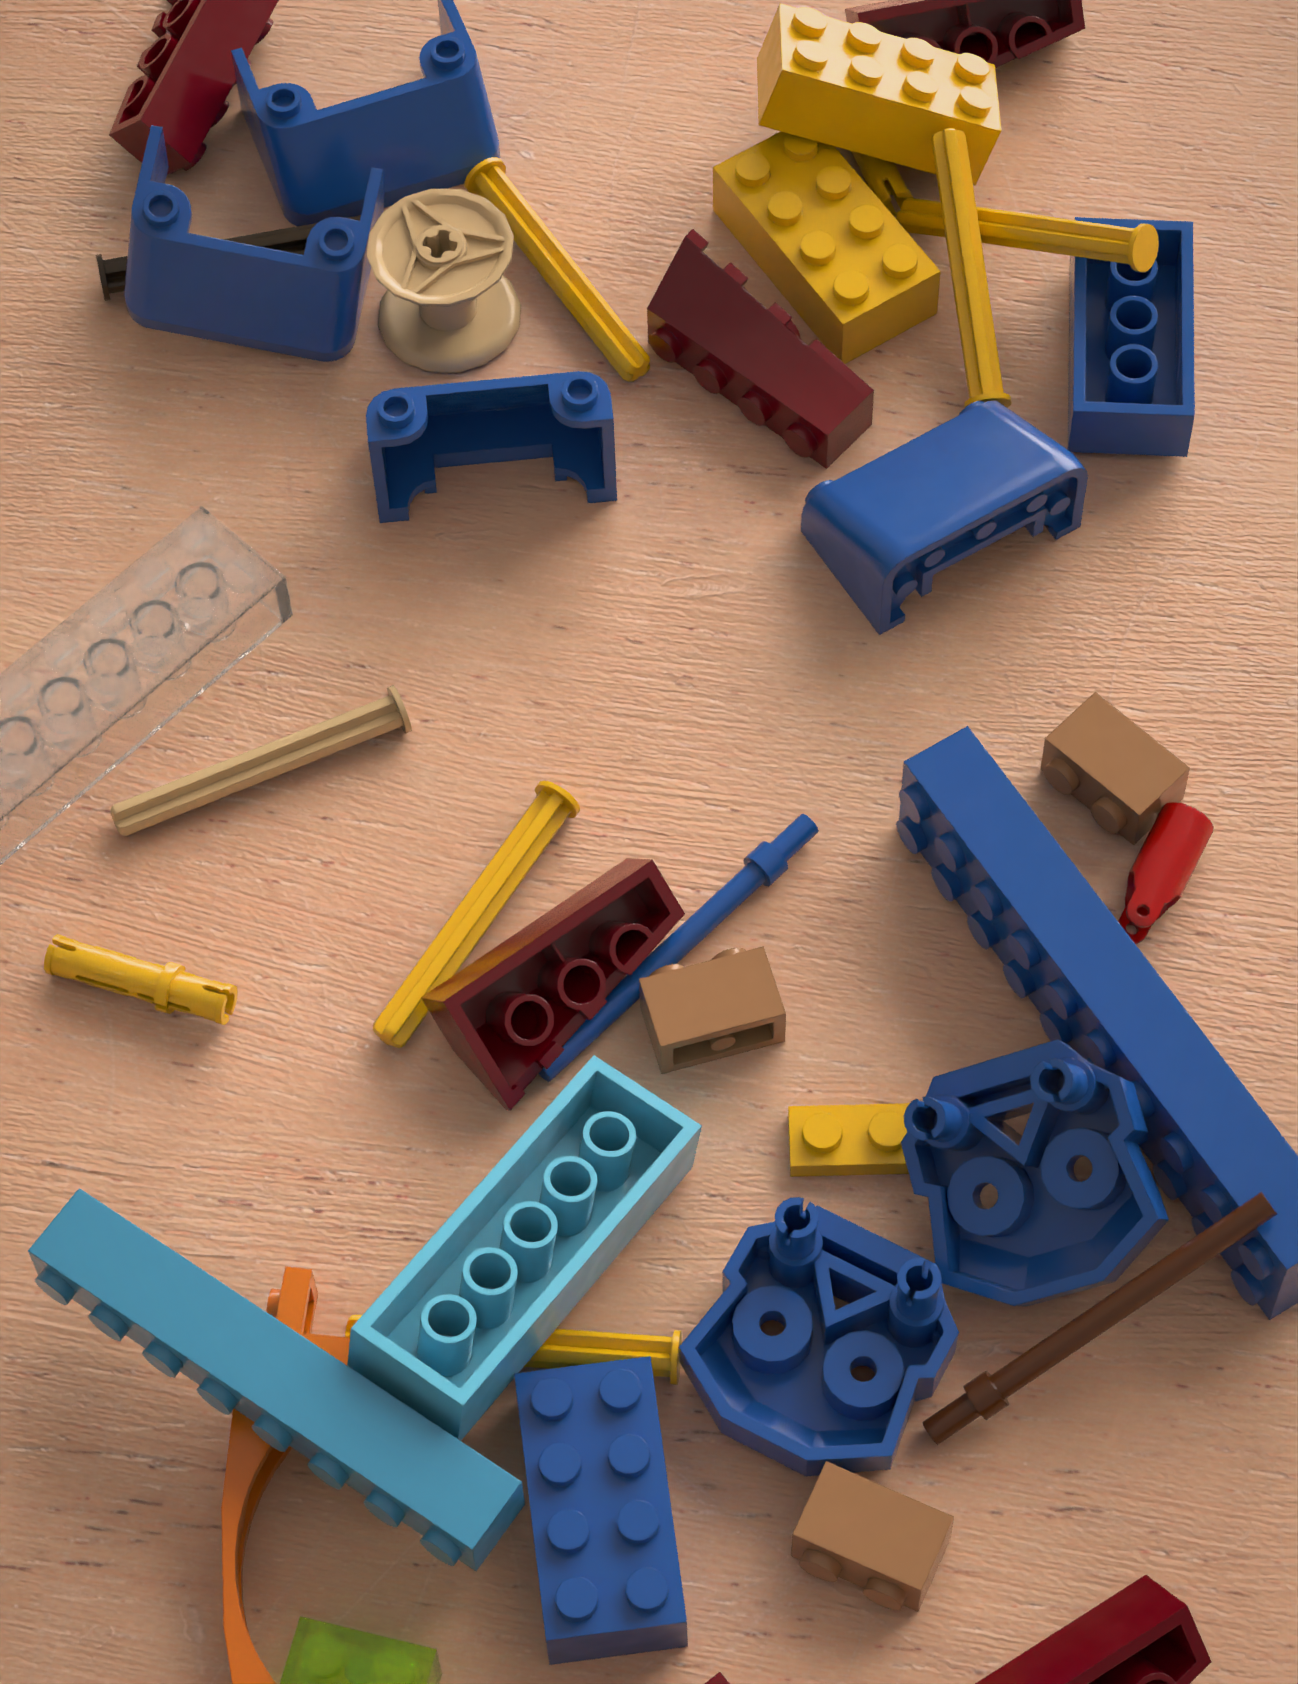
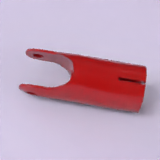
M1177 802L1163 805L1129 871L1125 894V908L1118 922L1135 944L1142 942L1154 922L1181 898L1213 833L1214 826L1211 820L1194 807ZM1131 925L1136 927L1137 933H1128L1126 930V926Z

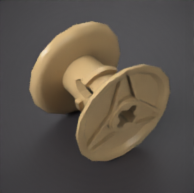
M428 189L400 199L382 212L371 229L368 239L367 258L376 280L387 289L380 301L378 327L386 347L404 363L428 372H463L487 364L507 349L517 333L520 325L521 304L511 281L503 275L512 260L514 235L505 214L488 199L462 189Z

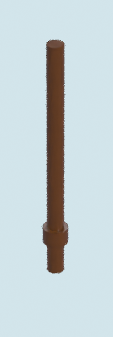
M1260 1192L994 1374L990 1375L988 1371H984L965 1384L963 1388L966 1393L922 1422L925 1430L938 1445L978 1417L982 1416L985 1420H988L1009 1405L1007 1400L1009 1396L1277 1215L1276 1211L1265 1195Z

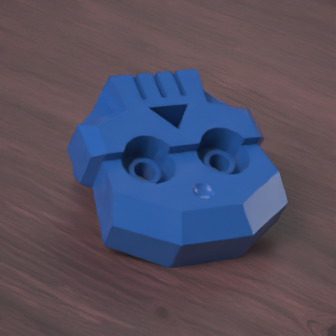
M1059 1039L935 1076L932 1079L926 1097H923L924 1102L915 1099L906 1107L904 1125L907 1133L902 1139L901 1145L914 1194L925 1196L929 1199L935 1264L938 1265L941 1272L942 1284L1012 1306H1031L1116 1282L1169 1221L1159 1189L1138 1145L1141 1144L1148 1130L1134 1083L1088 1062L1073 1050L1070 1045ZM1030 1113L1022 1136L1004 1122L1005 1120ZM1086 1156L1091 1161L1093 1170L1091 1176L1081 1182L1074 1174V1165L1079 1158ZM992 1184L998 1192V1199L993 1207L987 1209L981 1202L980 1194L986 1185Z
M789 1198L777 1207L774 1222L750 1226L746 1229L722 1271L723 1294L679 1346V1362L720 1432L806 1477L819 1476L826 1461L852 1473L891 1470L914 1402L933 1396L955 1354L959 1331L945 1301L941 1272L937 1264L818 1205L815 1206L809 1202L806 1210L803 1211L804 1198ZM833 1296L849 1304L835 1310ZM774 1320L780 1322L785 1329L776 1336H770L762 1332L760 1327L763 1323ZM867 1366L874 1371L875 1376L869 1381L861 1382L853 1378L850 1372L855 1367Z

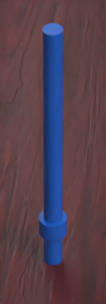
M801 814L770 843L762 841L743 860L745 866L651 952L631 975H627L605 998L607 1003L591 1020H586L562 1047L564 1051L548 1069H542L539 1075L547 1082L555 1078L640 999V978L650 976L653 971L663 966L677 964L762 884L769 887L788 870L787 861L819 832L813 820L807 815Z

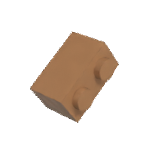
M1094 692L1045 737L1040 768L1048 782L1058 792L1064 795H1073L1090 809L1093 818L1103 829L1113 834L1119 833L1132 845H1135L1151 830L1163 805L1170 802L1179 803L1184 798L1190 771L1189 766L1097 692Z
M764 946L747 951L743 948L727 949L718 953L709 961L686 967L680 964L666 965L653 971L650 976L639 979L640 1008L661 1074L785 1042L786 1012Z
M826 1461L793 1531L791 1556L799 1559L800 1567L816 1578L828 1582H836L838 1577L864 1588L863 1594L869 1600L891 1610H901L902 1606H906L919 1612L951 1539L954 1516Z

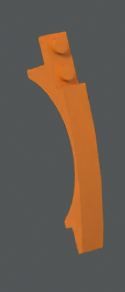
M285 1266L281 1289H271L266 1312L347 1365L350 1338L311 1333L318 1299V1291L312 1269ZM233 1409L221 1506L223 1626L232 1684H276L260 1660L247 1628L243 1603V1565L251 1523L261 1497L275 1471L293 1448L289 1446L285 1452L273 1448L253 1431L252 1425L254 1422L236 1409Z

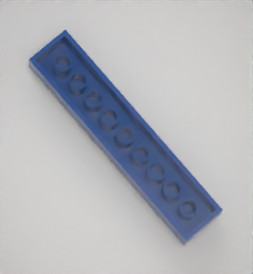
M966 726L905 760L903 763L902 787L899 791V820L896 822L897 831L904 845L911 853L917 854L920 852L932 868V878L939 892L950 902L956 900L967 914V923L973 937L983 949L992 948L1004 964V975L1012 990L1020 998L1029 997L1040 1012L1041 1025L1050 1041L1059 1039L1070 1045L1073 1050L1088 1062L1134 1083L1148 1130L1147 1135L1141 1144L1138 1145L1154 1165V1177L1165 1195L1171 1200L1179 1198L1193 1217L1191 1222L1196 1236L1260 1192L1265 1195L1277 1215L1221 1252L1220 1255L1232 1269L1231 1278L1240 1296L1249 1305L1258 1304L1269 1320L1297 1304L1298 1155L971 729Z

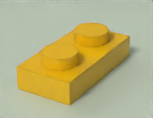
M910 1103L788 1106L790 1177L909 1174L901 1141L907 1133L904 1125V1113Z

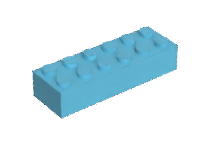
M593 1055L351 1327L347 1366L461 1441L515 1378L514 1373L521 1371L693 1168L702 1125Z

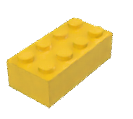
M782 3L779 4L757 57L758 122L760 126L936 174L931 139L935 133L947 128H955V130L963 131L966 135L973 185L976 186L1001 133L995 64L988 63L974 54H956L935 48L928 42L918 38L904 39L883 33L866 23L856 22L852 24L827 17L810 7L796 8Z
M780 131L713 167V211L823 345L844 364L937 314L941 271L835 146Z

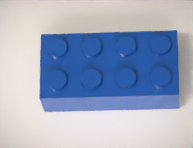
M1075 217L1076 221L1134 229L1140 224H1150L1157 231L1159 247L1154 264L1146 272H1136L1129 264L1070 256L1068 450L1080 453L1187 457L1195 417L1193 222Z
M651 1356L514 1373L549 1665L688 1647L687 1617Z

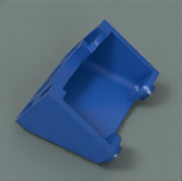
M575 371L394 388L383 391L375 396L367 407L368 445L380 523L409 521L410 503L414 497L424 489L425 494L437 493L435 468L553 457L555 482L567 481V476L577 480L585 489L588 503L617 501L614 417L611 393L607 383L601 377L590 372Z
M976 401L965 407L957 417L835 481L826 480L816 485L805 498L806 504L801 514V532L876 632L881 635L905 622V614L900 609V606L909 594L915 589L921 597L932 592L934 574L1024 526L1032 537L1043 532L1045 526L1055 540L1081 527L1088 473L1072 452L998 401Z

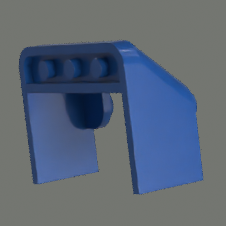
M438 0L441 35L429 40L421 49L419 60L423 79L319 110L316 109L309 92L299 85L279 83L259 89L243 49L231 50L242 113L283 214L291 224L302 226L318 223L330 217L348 218L361 215L371 167L383 169L385 208L392 206L408 195L428 189H448L464 184L466 176L478 163L492 157L500 159L499 138L477 53L453 0Z
M151 125L131 211L124 289L126 307L131 318L139 325L150 329L317 361L331 362L347 355L353 348L356 340L371 265L367 258L369 233L384 210L383 169L371 167L360 221L343 217L323 219L311 229L307 238L304 255L189 233L192 220L190 201L182 190L165 183L169 166L163 127Z

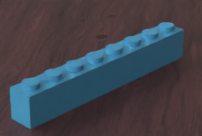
M79 1188L28 1250L38 1274L35 1282L48 1296L63 1305H67L73 1299L91 1312L88 1315L90 1321L104 1334L116 1341H121L126 1335L145 1348L142 1352L143 1356L156 1369L172 1378H175L181 1372L199 1384L197 1388L199 1395L218 1411L229 1415L233 1409H236L254 1422L252 1425L253 1431L273 1448L281 1452H285L289 1446L310 1459L307 1466L323 1482L338 1490L344 1484H347L365 1496L366 1499L363 1502L365 1507L387 1525L397 1528L402 1521L423 1535L420 1542L424 1548L445 1564L454 1566L460 1560L474 1571H477L525 1506L522 1481Z

